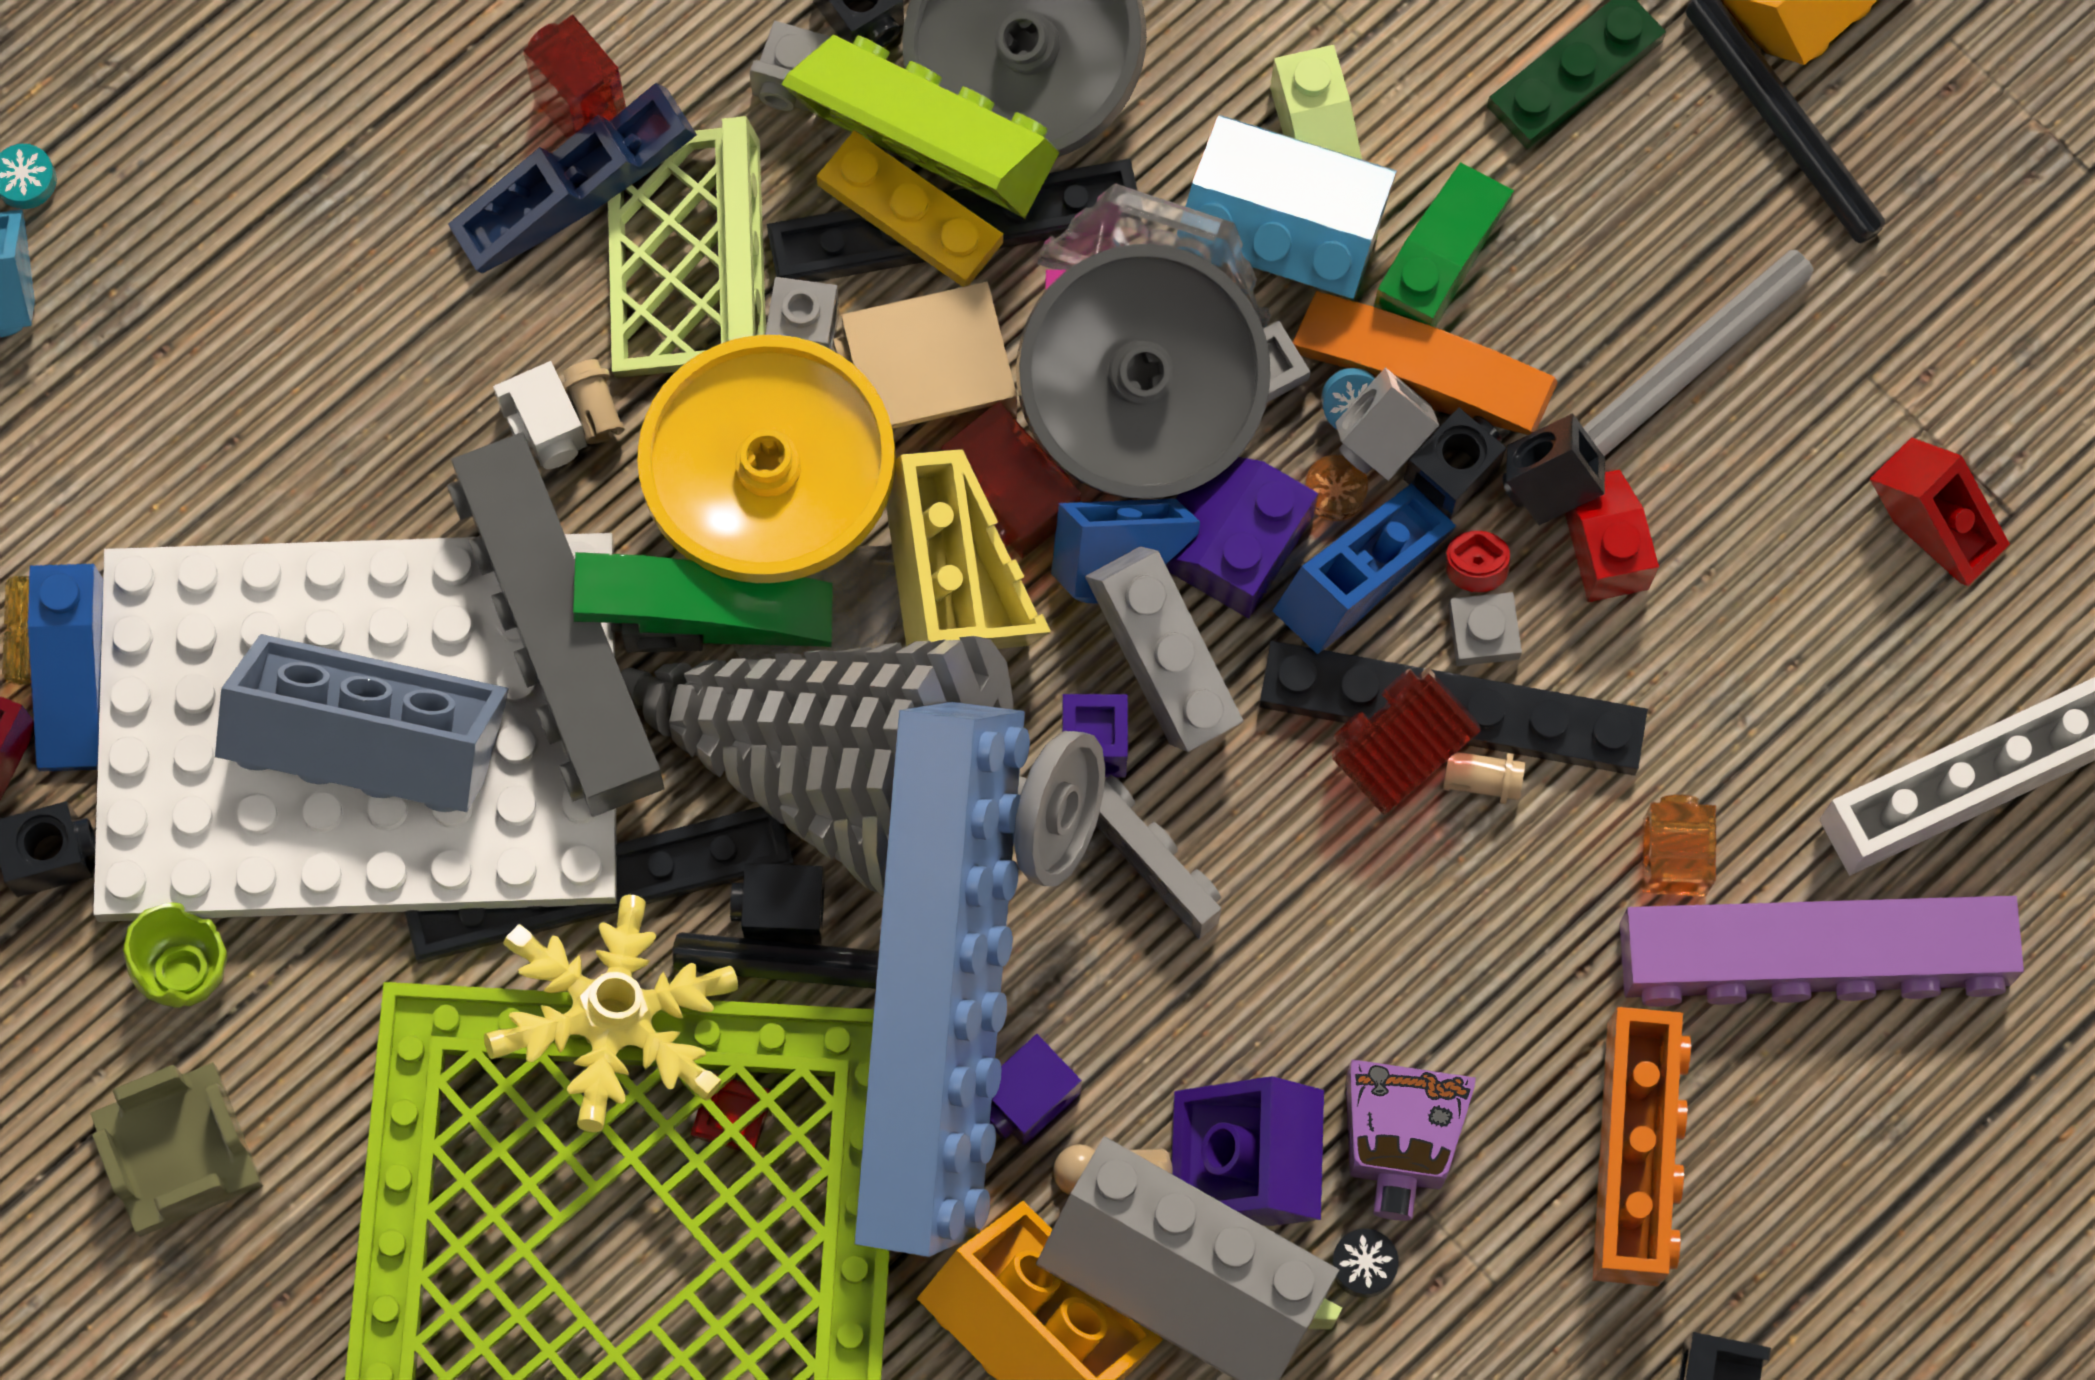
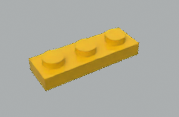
M855 130L817 175V186L962 287L971 284L1003 244L1002 232Z

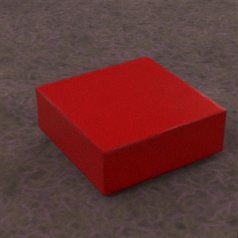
M732 1079L710 1098L732 1124L760 1101L743 1081ZM762 1087L767 1093L771 1091V1089ZM701 1106L698 1108L691 1136L712 1142L724 1132V1129ZM768 1109L740 1132L755 1150ZM733 1140L725 1145V1147L742 1151Z

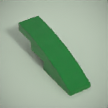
M575 552L574 622L639 624V633L703 634V644L831 647L833 583L803 577L785 582L752 583L722 577L704 569L692 560L644 555Z

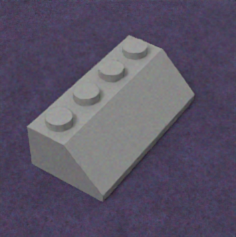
M1105 1136L1102 1138L1073 1188L1036 1262L1038 1267L1235 1380H1280L1339 1272L1338 1268Z

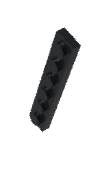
M1271 641L1259 708L1634 776L1639 769L1648 711L1647 708L1332 651L1322 650L1317 654L1310 647Z

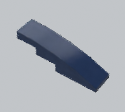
M655 83L611 121L597 115L553 153L541 147L536 149L449 222L448 225L475 270L483 274L542 243L590 214L647 175L697 136L669 90Z

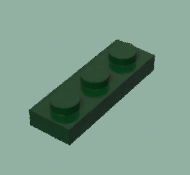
M1610 0L1489 96L1487 108L1528 150L1660 45L1664 40L1666 31L1637 0Z

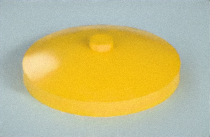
M756 335L730 340L698 354L667 380L653 399L646 413L639 437L637 462L641 488L649 512L658 529L675 549L687 559L722 577L752 583H776L791 581L820 572L843 559L863 542L877 524L888 503L895 476L896 454L893 431L884 403L871 382L854 364L831 349L809 340L783 335Z

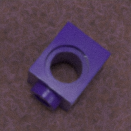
M1063 694L1062 732L1075 731L1094 735L1102 746L1105 777L1110 775L1126 777L1128 759L1127 694Z
M1038 1034L1034 1035L1001 1066L999 1089L991 1100L990 1124L994 1126L996 1134L1004 1140L1013 1134L1023 1146L1081 1094L1082 1080Z

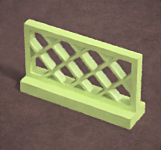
M746 116L722 119V128L696 130L697 136L663 161L638 190L631 185L608 201L612 373L616 378L676 372L689 360L706 351H694L682 341L705 315L721 327V344L742 337L765 335L760 139ZM715 147L716 164L699 183L678 167L693 150ZM673 174L692 191L668 215L649 198ZM715 185L717 190V198H715L712 194L709 193ZM624 191L632 196L625 204ZM703 199L717 210V223L699 241L684 229L680 223ZM644 206L662 223L638 247L625 236V224ZM674 231L689 243L693 249L669 273L650 256ZM717 242L718 256L711 251V249ZM626 248H627L631 253H633V255H632L627 261H626ZM705 257L719 268V281L701 299L681 282ZM645 263L664 281L642 305H639L627 295L626 282ZM676 289L693 303L695 307L673 331H670L651 314ZM719 300H720V314L717 313V312L713 309V306H714ZM627 306L634 311V314L628 320ZM645 321L666 338L650 356L628 358V340ZM676 347L683 352L671 354Z

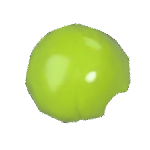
M176 902L145 909L128 926L123 953L129 978L140 993L149 1000L161 1005L181 1008L182 1006H193L206 1000L223 981L228 955L213 921L184 912V906Z

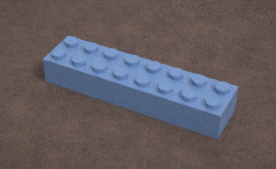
M957 702L899 710L855 1244L930 1257L976 1236L985 1225L989 1215L990 1195L988 1190L984 1189L986 1163L990 1161L996 1142L995 1128L990 1124L991 1100L996 1095L1001 1081V1063L999 1059L995 1058L997 1032L1002 1029L1007 1013L1006 996L1004 993H1001L1003 966L1009 961L1013 945L1012 931L1009 927H1006L1008 902L1013 898L1018 884V866L1015 861H1012L1015 817L1021 796L1018 794L1020 768L1026 763L1030 747L1029 733L1024 728L1025 711Z

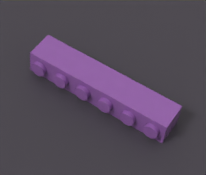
M2017 896L1628 907L1619 922L1625 998L1642 997L1643 1005L1654 1007L1676 1005L1682 1002L1681 996L1707 995V1002L1717 1005L1744 1002L1747 1000L1746 994L1772 993L1773 1001L1792 1003L1809 1000L1811 992L1836 991L1837 999L1858 1001L1875 997L1876 990L1901 989V996L1903 998L1923 999L1940 995L1941 988L1965 987L1966 995L1988 997L2005 993V986H2011L2024 972Z

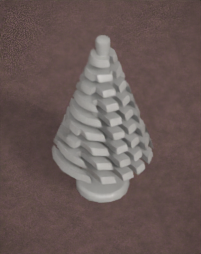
M978 636L959 637L960 640L915 641L903 649L901 643H891L873 649L871 647L842 651L804 652L807 660H804L800 654L781 653L775 654L776 659H731L728 663L726 661H718V659L707 660L694 668H691L688 663L663 664L654 672L656 677H652L649 672L629 667L621 671L635 708L641 709L643 707L645 721L663 736H671L672 740L691 757L694 755L699 757L703 765L719 778L723 771H726L727 780L738 792L750 801L758 802L766 813L781 824H786L792 832L816 847L831 860L835 856V859L842 862L856 880L871 891L878 892L883 898L899 710L947 702L1013 709V696L1007 662L991 639ZM1075 731L1061 732L1045 745L1033 763L1028 777L1019 776L1018 794L1021 796L1015 817L1014 847L1018 867L1032 883L1042 886H1058L1073 873L1086 852L1097 824L1103 799L1105 779L1103 750L1094 735Z

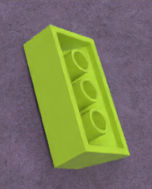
M832 35L789 71L781 85L816 116L850 133L855 130L875 145L1023 218L1027 216L1059 155L1058 150L1045 138L1048 129L1042 124L1015 112L1010 121L992 112L995 105L993 101L967 87L962 86L958 95L939 86L942 77L913 61H909L907 67L903 69L887 61L890 54L889 51L857 35L853 44L836 35Z

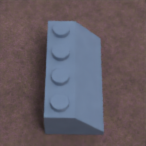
M260 634L221 688L215 757L235 761L240 767L248 770L260 771L271 769L298 775L302 780L312 784L335 783L358 788L365 794L376 798L398 797L424 803L428 808L435 811L452 812L458 810L468 812L485 781L507 702L509 688Z

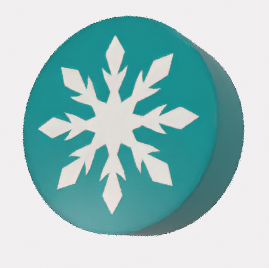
M16 144L0 152V198L6 204L17 209H31L40 206L51 197L56 187L57 175L50 158L42 149L31 144Z

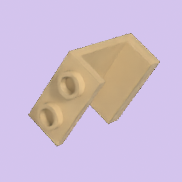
M988 281L841 314L843 336L833 338L834 350L854 364L874 386L884 403L892 429L989 407L993 423L1017 418V393Z

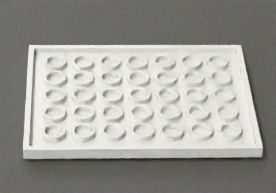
M612 533L565 534L574 559L575 552L614 554ZM475 537L104 549L94 916L98 922L134 921L145 909L170 902L181 903L185 908L184 912L201 918L617 904L616 808L592 817L585 798L572 802L559 769V765L569 762V758L562 741L550 745L536 711V708L547 703L539 684L529 688L526 687L513 653L524 648L517 628L504 631L491 598V595L502 591L494 572L482 576L469 540ZM601 623L615 657V632H611L610 623ZM264 634L507 687L509 689L482 788L468 812L458 810L440 812L432 810L424 803L398 797L376 798L365 794L358 788L335 783L312 784L302 780L298 775L271 769L260 771L248 770L240 767L235 761L215 757L222 686L258 636Z

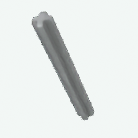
M1789 250L1587 423L1583 428L1603 456L1608 454L1808 282L1814 271L1811 263L1799 251Z

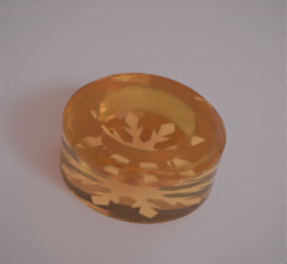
M1329 455L1316 461L1309 469L1305 481V486L1318 493L1314 513L1330 521H1342L1356 515L1363 507L1368 492L1366 473L1357 469L1343 455Z

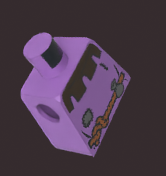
M1351 1060L1346 1077L1350 1176L1377 1181L1374 1215L1391 1220H1412L1416 1187L1442 1188L1450 1169L1474 1091L1475 1077Z

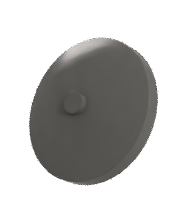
M910 0L903 27L904 66L906 68L909 61H913L930 69L942 77L939 84L940 87L957 95L962 86L980 93L995 103L992 112L1010 121L1015 112L1037 121L1048 129L1045 138L1058 150V157L1079 149L1101 134L1116 119L1129 101L1139 80L1144 63L1147 41L1146 19L1141 0Z
M1131 244L1101 251L1081 260L1056 278L1036 302L1026 321L1018 347L1016 363L1017 389L1025 420L1031 433L1048 457L1065 473L1092 489L1114 496L1135 499L1161 498L1192 490L1210 481L1229 467L1244 451L1261 422L1267 404L1271 377L1270 355L1263 326L1252 304L1238 285L1223 271L1205 259L1182 249L1156 244Z

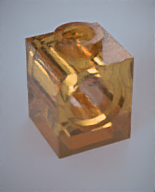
M1668 795L1661 797L1660 803L1651 802L1643 818L1642 893L1707 896L1716 881V805H1701L1697 797L1690 795Z

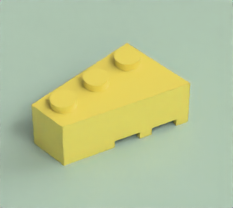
M963 449L903 454L895 459L893 488L886 509L906 646L915 641L960 640L959 637L978 636L991 639L997 649L1029 646L1049 634L1051 631L1043 614H1037L1021 581L1024 575L1016 559L1011 560L996 530L995 524L998 521Z

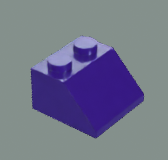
M1237 457L1229 467L1210 481L1192 490L1180 493L1176 497L1200 521L1199 534L1166 564L1169 573L1249 619L1313 519L1318 493L1264 461Z
M1269 1076L1174 1091L1172 1175L1263 1226L1321 1220L1324 1090Z

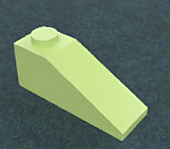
M1329 45L1274 58L1270 90L1283 135L1362 159L1351 102L1335 46Z

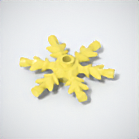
M625 895L620 899L616 928L604 922L599 924L600 934L610 952L596 950L598 958L608 968L606 974H601L596 979H589L582 975L580 955L569 964L563 944L557 936L550 938L546 948L527 929L519 924L505 938L503 943L512 952L530 962V964L518 969L519 974L532 979L552 981L545 988L544 992L558 993L568 991L572 996L573 1005L565 1014L551 1007L541 1005L545 1018L524 1012H511L509 1018L518 1027L484 1034L485 1047L491 1059L502 1057L527 1047L526 1060L529 1062L537 1060L553 1041H555L557 1049L561 1053L570 1035L584 1036L587 1043L592 1045V1052L581 1056L574 1064L588 1068L569 1084L567 1091L569 1094L584 1093L577 1125L580 1129L587 1132L603 1130L608 1098L621 1104L626 1100L625 1093L615 1073L629 1074L625 1065L616 1056L618 1051L623 1050L627 1045H634L643 1049V1066L645 1070L656 1060L661 1079L668 1089H674L679 1077L697 1095L707 1101L717 1091L722 1082L711 1071L705 1070L694 1062L706 1055L704 1049L692 1045L672 1043L680 1035V1032L667 1031L656 1033L652 1027L651 1019L659 1010L673 1017L683 1019L679 1006L699 1012H712L714 1006L705 997L737 991L738 980L732 966L716 969L701 977H696V964L689 963L681 969L670 984L663 971L654 989L645 990L640 988L637 981L632 978V973L648 965L650 960L636 957L654 942L656 934L654 932L639 933L646 901L636 895Z

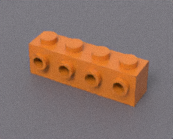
M1617 1007L1607 1023L1592 1281L1658 1287L1668 1276L1669 1269L1676 1270L1678 1267L1681 1236L1680 1230L1671 1229L1673 1204H1680L1682 1200L1684 1166L1675 1164L1676 1139H1684L1688 1111L1687 1100L1678 1099L1680 1075L1688 1074L1691 1055L1690 1036L1682 1035L1683 1013Z

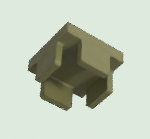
M213 1062L185 1074H181L175 1065H171L121 1085L112 1090L116 1099L115 1103L90 1113L97 1130L92 1135L114 1193L123 1201L134 1231L139 1237L263 1186L219 1070Z

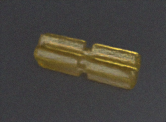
M13 576L8 578L5 583L4 624H7L9 631L4 632L2 674L8 683L15 685L31 684L28 637L29 576Z

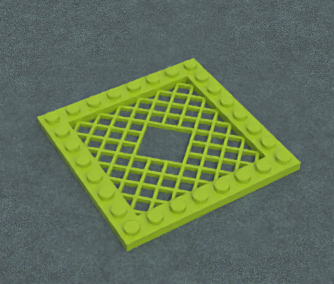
M384 982L345 1380H415L418 1355L439 1378L437 1380H455L482 1356L503 1380H526L548 1360L552 1362L566 1380H597L615 1363L630 1380H643L623 1356L651 1332L674 1359L650 1380H668L681 1367L693 1380H706L690 1360L717 1336L741 1362L721 1380H738L748 1371L756 1380H770L756 1364L783 1340L787 1342L807 1365L792 1380H809L813 1376L814 1380H882L890 1250L855 1244L874 1009L708 1000L714 1006L712 1012H699L679 1006L683 1019L673 1017L659 1010L651 1019L652 1027L656 1033L667 1031L680 1032V1035L672 1043L692 1045L706 1051L704 1057L694 1061L697 1065L707 1070H725L718 1076L722 1082L713 1095L738 1075L760 1101L732 1124L711 1099L705 1101L678 1077L694 1097L666 1120L645 1096L648 1091L662 1080L658 1068L638 1086L627 1075L615 1073L618 1081L629 1092L625 1096V1102L615 1104L606 1112L602 1131H584L565 1147L544 1121L571 1098L581 1108L584 1096L581 1093H568L567 1087L571 1082L553 1061L575 1062L581 1056L592 1052V1045L588 1044L586 1038L582 1035H570L564 1050L559 1053L556 1043L553 1041L534 1062L526 1061L510 1076L505 1078L487 1058L489 1055L484 1043V1034L518 1027L509 1018L511 1012H524L545 1018L541 1009V1005L565 1014L573 1005L572 996L569 992L548 993L538 990ZM627 1045L623 1050L618 1051L616 1056L624 1065L643 1066V1049L634 1045ZM527 1047L498 1058L526 1059ZM446 1055L462 1056L444 1072ZM656 1060L650 1066L658 1067ZM477 1061L498 1086L470 1109L449 1086V1083L472 1063ZM542 1064L563 1090L535 1113L514 1087ZM749 1072L790 1075L767 1093ZM815 1076L835 1077L833 1096ZM803 1079L825 1105L800 1127H797L778 1106L776 1101ZM443 1093L461 1113L462 1117L438 1136ZM507 1095L528 1120L499 1143L478 1118L503 1096ZM637 1102L659 1128L631 1151L609 1125ZM703 1106L724 1129V1132L699 1154H696L675 1128L698 1108ZM768 1109L790 1135L762 1158L740 1132ZM832 1114L828 1162L806 1136ZM471 1125L492 1151L464 1174L442 1148ZM534 1129H537L558 1154L532 1177H529L508 1152ZM602 1132L624 1158L595 1181L574 1155ZM668 1136L689 1162L661 1185L639 1159ZM733 1140L755 1166L727 1189L705 1163ZM798 1143L820 1167V1170L793 1193L771 1166ZM437 1157L457 1181L432 1201ZM501 1159L522 1185L497 1207L493 1208L472 1183ZM567 1163L588 1189L564 1210L559 1212L538 1186L562 1165ZM632 1166L715 1262L615 1348L532 1252ZM698 1170L720 1196L692 1220L670 1193ZM763 1174L786 1200L761 1222L757 1223L735 1197ZM828 1178L825 1225L823 1226L801 1201ZM465 1190L484 1211L486 1216L461 1238L457 1239L436 1213ZM531 1194L551 1216L552 1220L524 1243L502 1217L526 1196ZM728 1204L750 1231L722 1254L700 1228ZM794 1208L816 1235L788 1258L766 1231ZM431 1223L450 1244V1247L426 1267ZM495 1224L517 1250L488 1274L466 1248ZM759 1239L781 1266L753 1289L733 1267L731 1262ZM823 1244L819 1293L797 1266ZM459 1255L481 1281L456 1303L451 1305L430 1279ZM525 1259L547 1285L518 1309L496 1283ZM723 1270L743 1292L745 1297L717 1320L695 1293ZM789 1274L812 1300L784 1324L761 1297ZM425 1288L445 1312L420 1333ZM489 1290L511 1316L482 1340L460 1314ZM553 1294H556L577 1320L548 1344L528 1321L527 1317ZM688 1301L710 1328L684 1351H681L659 1325ZM754 1305L776 1332L748 1355L728 1333L726 1328ZM819 1309L816 1355L814 1359L792 1332ZM453 1321L475 1347L446 1372L424 1345ZM520 1325L540 1348L541 1352L512 1375L490 1349L516 1326ZM586 1329L608 1355L579 1379L557 1352L582 1330Z

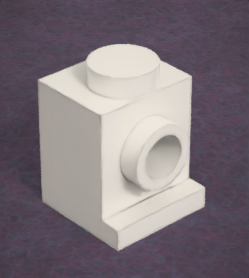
M551 361L493 386L499 408L504 418L507 419L512 434L524 433L529 448H533L540 465L545 469H554L567 464L577 456L578 450L587 447L582 425Z

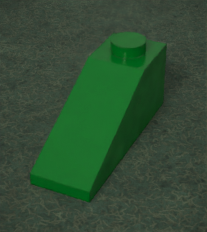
M1460 162L1403 244L1377 289L1374 307L1437 327L1512 198L1514 190Z

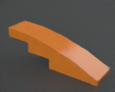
M1319 291L1315 292L1293 340V344L1299 354L1306 358L1345 368L1364 369L1375 377L1386 367L1432 405L1434 411L1452 415L1460 407L1471 418L1480 416L1495 427L1526 435L1537 431L1558 383L1556 378L1550 374L1462 337L1373 306Z

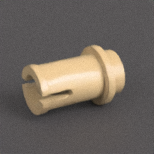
M595 359L585 360L563 371L565 382L562 385L567 395H571L585 432L586 442L588 444H597L614 438L611 431L615 435L622 434L625 429L623 423L620 422L606 384L610 379L608 369L601 368L598 360Z
M1449 749L1443 790H1457L1500 797V804H1506L1507 798L1520 800L1525 762L1514 761V754L1507 753L1506 759L1455 752L1456 750Z

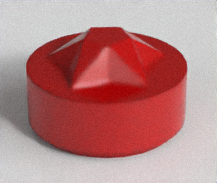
M1469 531L1458 535L1450 542L1447 548L1446 573L1451 582L1457 587L1470 592H1487L1501 586L1508 577L1510 550L1505 541L1499 536L1486 531Z

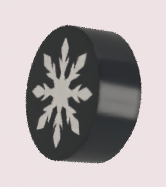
M1357 1229L1346 1234L1338 1242L1332 1255L1331 1265L1339 1269L1335 1281L1345 1292L1356 1297L1369 1298L1381 1294L1391 1285L1398 1271L1399 1258L1394 1244L1386 1235L1373 1229Z

